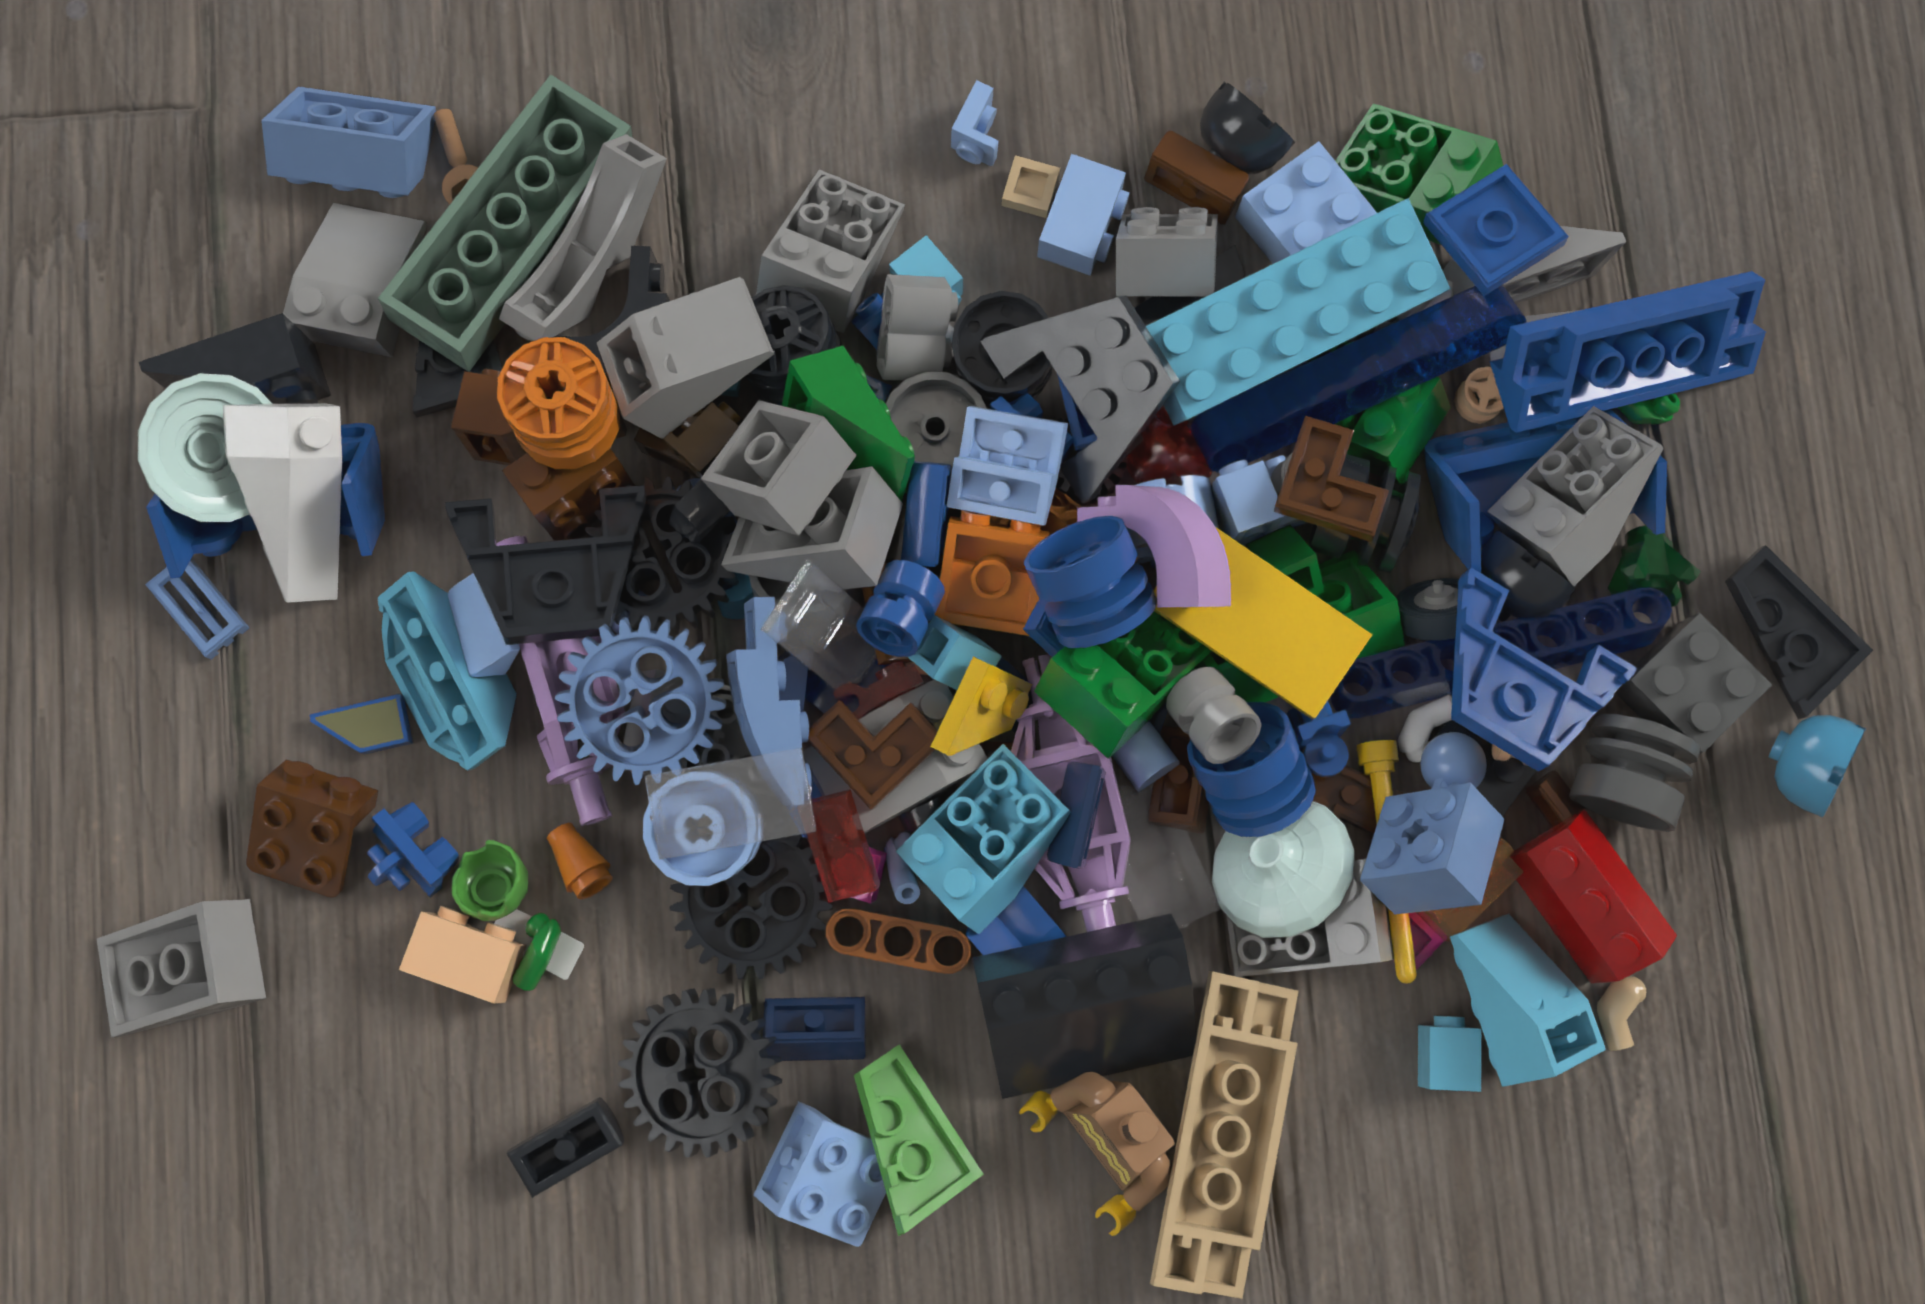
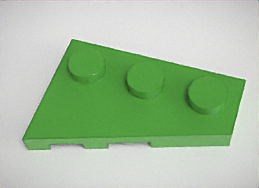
M899 1044L854 1075L898 1236L908 1232L984 1175Z

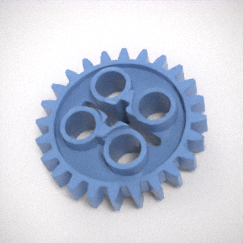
M643 616L638 630H633L627 617H624L620 620L619 633L616 635L606 624L602 625L599 628L602 642L599 644L593 638L586 636L581 642L588 655L585 656L572 652L568 656V660L577 668V671H562L559 675L560 680L571 686L570 690L560 691L555 695V700L570 704L569 709L557 716L559 722H573L574 728L564 737L565 741H574L581 738L584 744L579 750L577 757L581 759L593 752L597 756L593 771L597 773L609 763L614 766V781L619 780L625 769L632 770V778L635 785H639L644 771L649 770L656 783H660L663 778V767L666 766L675 775L680 776L683 771L681 758L685 757L688 761L697 764L700 756L695 745L698 744L702 747L711 748L714 743L710 735L705 732V729H721L723 723L719 718L710 714L711 711L724 709L726 706V700L712 696V692L724 687V679H709L708 673L717 666V660L701 662L698 657L703 652L706 644L701 642L691 648L685 645L689 635L687 628L676 637L670 636V620L667 619L662 623L658 631L651 630L648 616ZM646 653L660 655L666 662V673L659 678L645 676L640 670L639 658ZM602 676L614 679L619 685V697L613 701L599 699L594 693L593 681ZM676 677L683 679L681 686L655 696L648 706L649 711L645 712L644 708L638 705L607 723L600 721L602 714L628 704L635 694L634 689H638L642 695H645ZM671 699H680L689 706L691 716L685 722L673 723L664 716L663 704ZM626 722L635 723L643 730L644 741L637 746L623 744L618 738L617 727Z

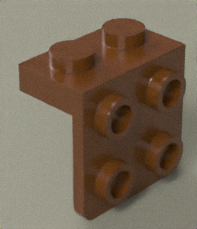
M611 449L607 450L595 462L577 469H554L536 462L526 453L502 470L534 517L554 541L579 539L586 534L585 528L591 527V524L598 519L594 512L596 509L601 510L599 489L626 487L628 484L635 486Z
M286 759L257 784L246 858L247 867L255 873L326 897L334 898L338 896L344 888L353 829L376 807L378 790L362 785L356 779L338 777L314 769L308 763Z

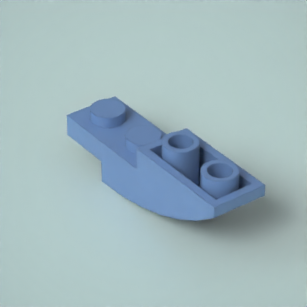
M753 597L744 603L746 649L734 650L726 654L734 710L745 743L767 785L783 806L805 804L804 794H809L811 791L810 766L808 763H803L802 743L807 742L809 737L808 716L806 712H800V700L779 701V692H784L786 688L785 664L783 661H777V641L783 639L784 633L782 611L775 610V597Z

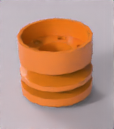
M543 337L524 344L506 360L498 376L497 399L503 415L514 431L521 447L536 462L554 469H577L595 462L611 448L619 431L620 409L600 360L585 345L565 337Z

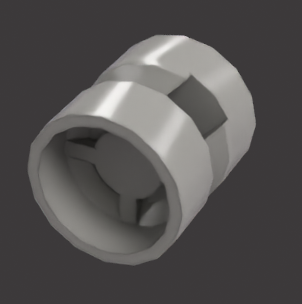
M1203 667L1190 672L1179 680L1167 697L1166 708L1183 732L1189 734L1192 743L1207 761L1213 764H1223L1243 754L1255 742L1260 733L1261 722L1246 701L1238 695H1234V687L1219 670L1214 667Z

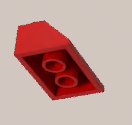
M1585 809L1501 859L1591 984L1621 981L1663 959L1677 937L1672 927Z

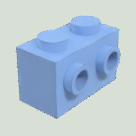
M1071 154L1039 239L1037 257L1090 276L1096 260L1105 263L1114 235L1107 233L1112 218L1121 220L1130 192L1122 190L1126 172Z

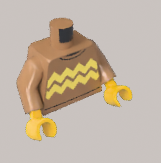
M1086 1072L1052 1089L1051 1095L1044 1091L1035 1092L1020 1109L1019 1114L1032 1111L1038 1115L1039 1118L1030 1128L1035 1133L1044 1130L1055 1117L1058 1110L1065 1114L1121 1191L1124 1190L1123 1195L1117 1194L1113 1196L1095 1213L1096 1218H1099L1105 1212L1110 1213L1114 1217L1116 1227L1109 1232V1235L1115 1236L1134 1221L1136 1210H1142L1169 1185L1171 1165L1166 1153L1175 1142L1130 1083L1109 1081L1098 1073Z

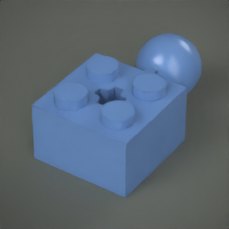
M1449 732L1432 739L1424 748L1421 756V772L1431 789L1385 797L1360 881L1395 915L1482 904L1504 818L1476 789L1486 773L1487 764L1483 749L1468 735Z

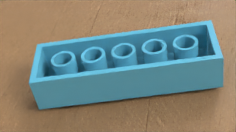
M1409 198L1147 325L1146 328L1180 380L1163 404L1173 425L1212 408L1450 290L1449 283Z

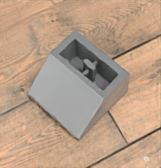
M1140 207L1132 209L1131 214H1123L1116 237V296L1207 297L1213 294L1216 273L1218 214H1207L1208 210L1200 207L1182 208L1179 210V214H1159V209Z

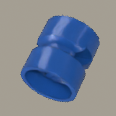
M893 560L886 564L877 586L873 590L874 596L869 598L856 627L861 637L872 647L896 657H909L917 652L929 627L928 621L932 620L945 594V589L940 579L929 569L914 562Z

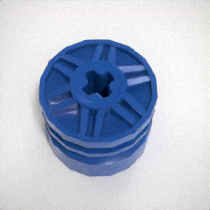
M1101 516L1071 524L1040 541L1028 552L1024 560L1026 571L1038 597L1048 601L1045 611L1049 621L1053 623L1054 632L1061 645L1068 648H1087L1109 642L1125 635L1142 624L1155 610L1157 598L1150 583L1147 582L1148 577L1143 566L1135 563L1138 554L1122 518Z
M1246 702L1259 717L1261 728L1255 742L1243 754L1226 763L1213 764L1204 758L1191 739L1187 750L1189 762L1199 784L1205 789L1206 799L1212 807L1216 821L1225 831L1237 836L1262 837L1281 831L1299 820L1311 806L1316 789L1304 754L1299 750L1298 740L1288 716L1278 706L1265 702Z

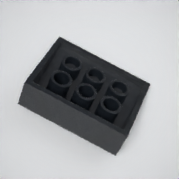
M1171 913L972 958L1002 1099L1058 1087L1086 1072H1095L1101 1076H1106L1193 1056L1197 1031L1192 981L1184 938Z

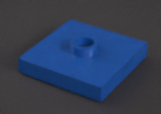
M1507 164L1427 213L1423 222L1484 296L1563 247L1569 237Z

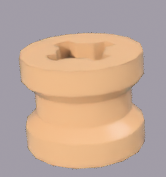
M1491 367L1477 368L1470 373L1455 393L1454 402L1456 409L1469 422L1478 424L1489 422L1504 409ZM1474 392H1477V395L1480 398L1479 403L1475 397V394H1473Z

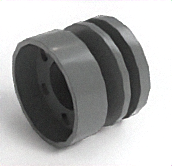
M1600 714L1595 716L1591 729L1598 737L1587 739L1585 748L1588 753L1604 762V764L1584 763L1579 765L1569 794L1570 799L1587 810L1615 821L1654 831H1675L1685 796L1672 786L1666 784L1665 781L1680 783L1691 781L1693 769L1687 764L1697 762L1701 751L1700 745L1692 738L1654 721L1617 714Z

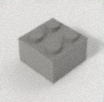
M758 400L704 473L701 480L724 502L735 516L799 536L806 525L812 521L816 511L833 487L842 479L844 472L856 457V454L824 416Z

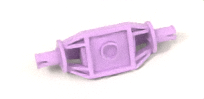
M515 536L498 542L497 546L528 543L526 536ZM600 636L591 637L599 644L602 642ZM584 638L519 644L536 704L545 728L537 735V739L550 769V773L546 775L547 783L550 785L562 783L570 785L581 826L594 824L612 817L599 775L613 765L607 763L596 773L593 769L597 756L593 752L589 757L579 761L577 757L578 741L566 742L564 739L567 733L574 728L573 722H559L557 720V716L569 709L570 704L555 700V695L560 691L571 689L570 685L559 679V675L562 671H577V668L568 660V656L572 652L585 656L588 655L581 642ZM602 676L593 681V690L599 699L613 701L619 697L620 693L614 679ZM624 706L602 714L600 721L607 723L619 717L625 712ZM621 725L617 727V735L619 733Z
M1049 654L1038 656L1042 674L1052 658ZM1029 658L1022 661V664L1025 667L1028 682L1033 684L1030 689L1033 704L1029 705V708L1025 709L1022 716L1017 719L1019 724L1011 752L1058 799H1060L1065 772L1069 762L1101 766L1106 772L1086 865L1082 869L1068 867L1080 897H1076L1063 866L1047 860L1049 847L1035 869L1062 900L1059 902L1061 909L1075 906L1076 911L1082 910L1086 932L1116 926L1111 903L1116 902L1115 897L1129 894L1128 886L1123 887L1131 839L1111 757L1108 759L1034 692L1041 675L1037 660ZM1035 720H1038L1041 746V750L1035 751Z

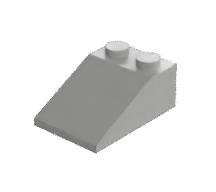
M333 203L293 274L283 314L311 341L393 357L400 327L388 320L378 297L424 239L427 227L426 222Z
M1560 226L1569 236L1563 247L1485 296L1453 258L1446 265L1443 273L1447 280L1453 282V297L1465 322L1595 276L1626 243L1623 233Z
M873 467L846 470L842 479L833 487L816 511L812 521L806 525L799 536L739 517L721 565L730 572L830 590L877 586L903 503Z
M934 679L895 698L859 720L876 736L911 702L939 729L954 697L947 685ZM980 744L952 756L936 750L874 810H870L812 746L802 751L803 762L809 764L811 776L847 842L965 782L988 759Z
M250 899L202 901L97 938L111 1037L124 1036L234 1009L266 998Z

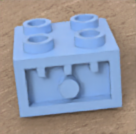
M798 1101L753 1196L777 1217L859 1247L864 1241L886 1194L871 1138L836 1124L817 1109Z

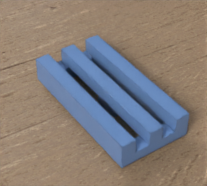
M191 558L185 571L229 623L225 628L182 577L170 578L167 567L145 585L206 658L212 660L219 654L218 649L222 646H229L234 642L233 637L238 633L243 634L246 632L249 626ZM170 581L215 636L208 640L163 585Z

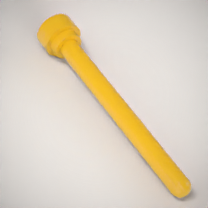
M1378 740L1356 745L1359 766H1364L1365 775H1370L1376 824L1378 823L1385 797L1393 796L1390 773L1395 772L1394 763L1399 761L1396 740ZM1388 909L1396 976L1400 982L1408 984L1413 982L1417 976L1409 913L1395 915Z

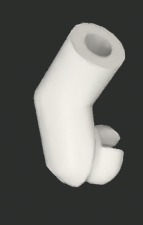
M1449 694L1414 709L1408 714L1398 737V745L1400 751L1406 754L1409 761L1420 762L1423 750L1429 743L1428 740L1433 728L1452 720V697Z

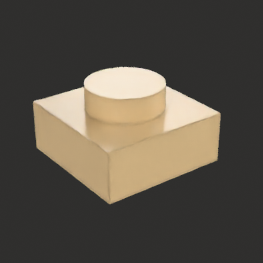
M1015 155L1002 197V206L1047 218L1060 176V168Z

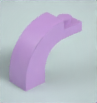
M1116 485V496L1098 497V507L1077 508L1078 522L1093 517L1115 516L1122 518L1126 528L1134 530L1146 541L1151 549L1156 565L1157 608L1231 606L1230 570L1223 542L1207 514L1187 496L1163 487Z

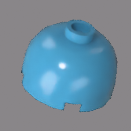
M1817 715L1800 721L1791 734L1781 730L1768 756L1778 761L1774 778L1779 791L1794 805L1823 818L1866 728L1843 718L1831 715Z

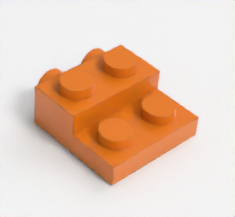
M961 510V516H951L948 523L940 581L944 585L945 594L935 615L952 624L1029 636L1023 628L1036 603L1039 601V597L1026 571L1024 560L1030 550L1049 536V531L1040 530L1041 525L1012 519L1010 525L990 522L991 515Z

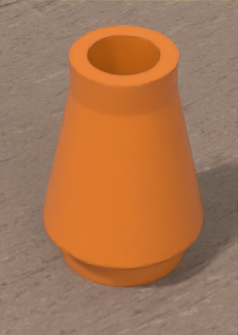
M572 823L562 824L548 834L546 840L552 847L567 892H574L576 897L582 900L597 894L612 881L613 877L609 872L611 864L576 830Z

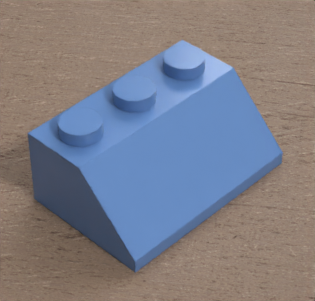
M297 87L261 120L267 175L284 177L288 182L294 184L318 182L332 184L333 188L341 191L366 189L378 191L380 195L389 198L408 196L424 176L435 123L433 115L436 112V107Z

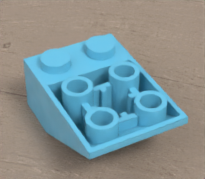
M1002 744L895 852L960 922L980 934L1015 899L1071 811Z
M1509 914L1499 916L1450 936L1454 948L1455 962L1463 973L1471 996L1473 1013L1480 1022L1489 1048L1490 1062L1497 1071L1502 1087L1555 1077L1606 1050L1589 1000Z

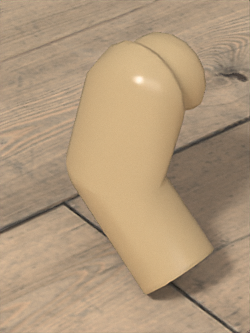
M1630 976L1621 981L1611 982L1597 1003V1013L1609 1051H1617L1634 1046L1627 1019L1637 1005L1643 1002L1647 993L1644 983L1637 977Z

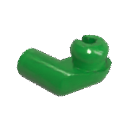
M1673 393L1617 408L1634 424L1662 425L1672 420L1673 414L1679 411L1680 400Z
M542 912L533 915L526 923L525 932L533 940L512 978L513 983L517 987L526 991L534 990L550 963L561 936V928L556 919L550 920L549 916Z

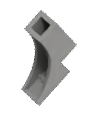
M627 134L603 143L584 193L568 224L537 270L504 303L499 319L513 327L521 337L535 341L543 337H554L589 318L606 270L631 256V246L635 245L667 158Z

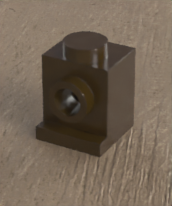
M721 401L718 406L711 403L704 411L700 410L685 420L681 427L682 434L678 438L669 432L664 441L671 453L701 479L741 425L743 419L725 402Z

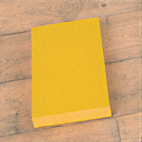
M1215 527L1223 542L1228 558L1231 581V606L1157 608L1156 605L1154 611L1309 718L1315 719L1373 634ZM1156 585L1155 588L1153 589V591H1154L1155 596H1156V598H1157V585Z

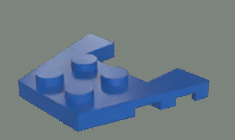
M1470 567L1460 576L1458 581L1451 719L1539 772L1548 767L1586 727L1585 724L1599 709L1603 708L1613 698V694L1635 674L1637 668L1602 646L1597 645L1587 652L1577 681L1574 682L1493 632L1509 590Z

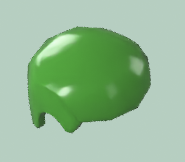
M486 840L484 847L475 851L465 852L460 861L459 868L452 878V897L461 911L467 916L482 921H494L511 914L518 908L528 892V870L520 856L510 846L495 840Z

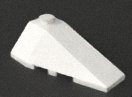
M327 403L223 405L225 456L232 472L236 476L245 498L244 502L250 516L254 520L264 545L263 549L285 602L336 600L338 597L342 475L340 406Z

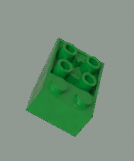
M1374 103L1335 160L1377 213L1409 198L1428 241L1440 244L1439 241L1423 223L1426 214L1504 166L1497 140Z
M1345 341L1309 359L1292 385L1267 404L1268 409L1299 429L1302 427L1305 416L1354 430L1347 454L1370 460V472L1380 477L1387 466L1397 468L1394 483L1398 485L1401 484L1405 474L1411 469L1451 408L1440 377L1349 341Z
M844 345L791 360L782 406L824 416L856 454V457L846 470L873 467L902 502L903 496L906 493L910 471L915 461L914 450L909 439L901 436L892 422L885 402L876 397L867 383L866 374L859 363H854Z
M1154 611L1142 624L1125 635L1109 642L1087 648H1068L1065 646L1050 659L1034 692L1109 759L1139 732L1167 702L1169 693L1179 680L1190 672L1197 670L1213 651Z

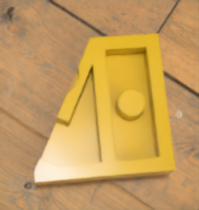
M973 656L930 747L948 756H952L1011 730L1015 721L1022 716L1027 708L1028 693L1033 684Z

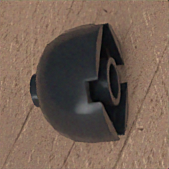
M1225 81L1212 95L1202 113L1200 121L1201 137L1211 148L1209 152L1247 174H1259L1272 168L1290 150L1295 141L1276 122L1273 124L1263 114L1264 111L1231 84H1226Z
M1497 530L1481 550V574L1509 590L1498 619L1505 623L1512 616L1514 619L1524 623H1537L1552 617L1571 598L1570 596L1576 590L1575 587L1545 563L1526 552L1527 550Z

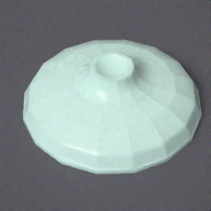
M200 373L171 383L149 404L138 429V462L149 488L171 510L199 522H232L249 515L244 502L245 498L225 456L223 405L272 404L257 387L231 375Z
M1312 801L1311 806L1299 820L1281 831L1262 837H1240L1225 831L1215 851L1212 884L1219 907L1237 927L1262 938L1293 937L1318 926L1340 906L1353 879L1355 850L1346 826L1326 806Z

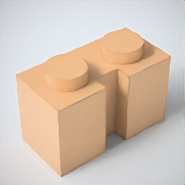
M440 906L438 913L421 911L399 970L494 1004L505 1003L513 985V975L527 947L525 944L514 941L516 931L487 922L484 931L466 924L469 916L445 906Z

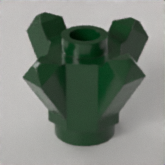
M1646 525L1631 529L1625 534V544L1621 549L1622 557L1610 581L1608 590L1613 598L1619 601L1638 597L1642 601H1658L1661 606L1675 607L1682 597L1677 582L1682 580L1685 584L1689 585L1695 581L1701 571L1673 548L1672 541L1666 537L1665 533L1655 535Z

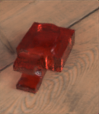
M899 661L875 673L878 681L869 685L868 688L847 683L839 686L833 694L837 700L849 694L856 695L859 699V706L853 714L858 719H861L872 710L923 685L924 682L914 663L905 667L903 662Z

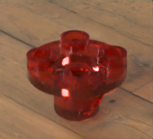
M1161 407L1144 432H1141L1144 440L1128 454L1126 468L1138 484L1165 478V481H1167L1174 474L1180 478L1181 476L1189 475L1209 478L1213 472L1212 466L1218 461V455L1209 443L1203 439L1196 438L1186 426L1189 423L1188 419L1173 425L1165 407Z

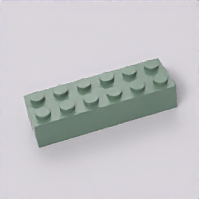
M550 74L378 297L388 320L469 372L505 325V322L499 319L504 303L537 270L568 224L590 179L602 144L625 134L632 137L631 126Z

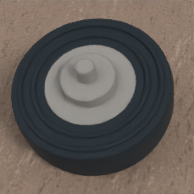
M1440 578L1426 580L1402 590L1396 599L1398 601L1403 633L1421 640L1454 639L1456 637L1459 579Z

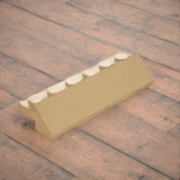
M1209 971L1150 1284L1153 1286L1200 1295L1203 1292L1243 1299L1251 1249L1260 1250L1298 1044L1290 1041L1298 990Z

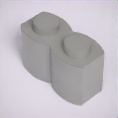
M887 274L883 293L882 322L877 346V368L882 379L906 380L924 372H942L943 367L948 368L950 366L952 343L950 338H946L949 322H955L957 318L958 296L956 292H952L945 277Z

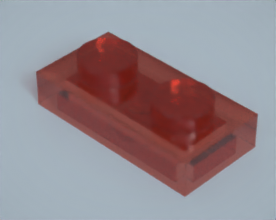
M851 789L805 800V804L799 805L798 809L828 903L876 891L881 884Z

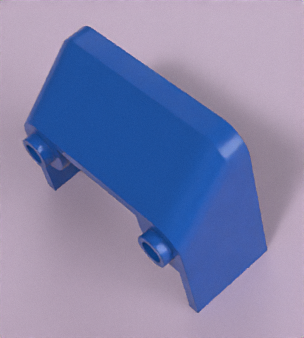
M1611 409L1603 411V412L1609 414L1610 416L1616 418L1617 420L1623 422L1624 424H1626V423H1625L1616 413H1614ZM1583 416L1517 433L1506 422L1440 436L1428 441L1425 446V466L1443 536L1467 569L1471 567L1481 573V548L1494 535L1493 523L1495 521L1487 511ZM1661 455L1630 514L1634 513L1655 535L1665 533L1667 461Z
M368 423L341 425L340 534L348 535L351 539H357L361 556L372 555L385 522L380 447L373 425ZM156 494L153 495L146 507L171 579L182 576L194 554L203 553V555L209 557L222 555L232 549V544L239 539L243 531L257 530L250 514L232 522H199L171 510Z

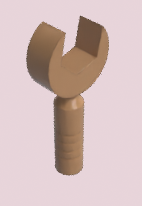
M441 109L436 111L433 116L448 162L454 167L446 174L442 182L443 196L450 205L478 167L466 165L467 156L453 113L450 109Z

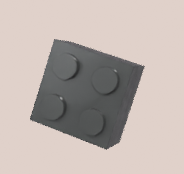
M1698 613L1678 622L1634 665L1637 668L1635 674L1622 684L1615 693L1640 718L1657 722L1692 738L1700 745L1701 754L1757 701L1772 684L1701 613Z

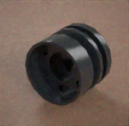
M785 285L764 289L751 297L774 355L746 375L760 401L782 406L791 360L843 346L827 311L818 297L803 288Z
M998 291L982 295L965 307L954 326L952 350L958 376L966 380L981 395L984 404L990 406L1000 396L1008 403L1026 393L1034 398L1043 391L1052 376L1053 366L1045 353H1043L1013 377L1003 379L980 342L985 337L1049 318L1037 302L1021 293Z
M1346 454L1340 476L1389 490L1373 541L1370 542L1313 524L1308 545L1314 552L1340 559L1350 539L1359 541L1357 560L1358 564L1367 566L1375 546L1380 547L1377 569L1391 573L1398 557L1406 549L1416 523L1420 506L1419 487L1421 475L1407 471L1399 490L1395 491L1393 487L1397 468L1387 466L1378 484L1368 483L1370 460Z

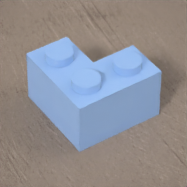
M1278 456L1252 465H1248L1247 460L1231 463L1219 470L1220 476L1216 477L1212 483L1211 489L1219 530L1243 546L1289 524L1296 528L1308 523L1274 512L1278 496L1271 481V474L1276 466L1286 459L1285 456Z

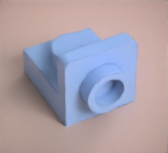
M976 80L952 127L951 148L955 149L956 153L969 163L980 164L983 162L993 166L997 158L998 141L986 134L990 130L997 113V109L992 107L994 88Z

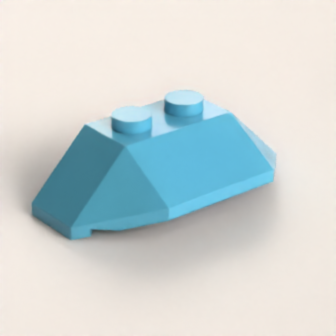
M407 572L378 597L379 611L383 612L381 631L385 662L429 747L446 758L458 762L467 771L475 769L506 745L517 693L507 674L484 677L470 676L449 603L448 593L416 572Z

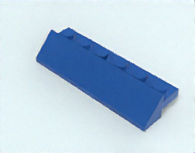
M1750 271L1510 326L1504 358L1489 361L1509 427L1517 433L1584 416L1593 406L1605 411L1753 374L1766 333L1765 330L1753 323L1765 279Z

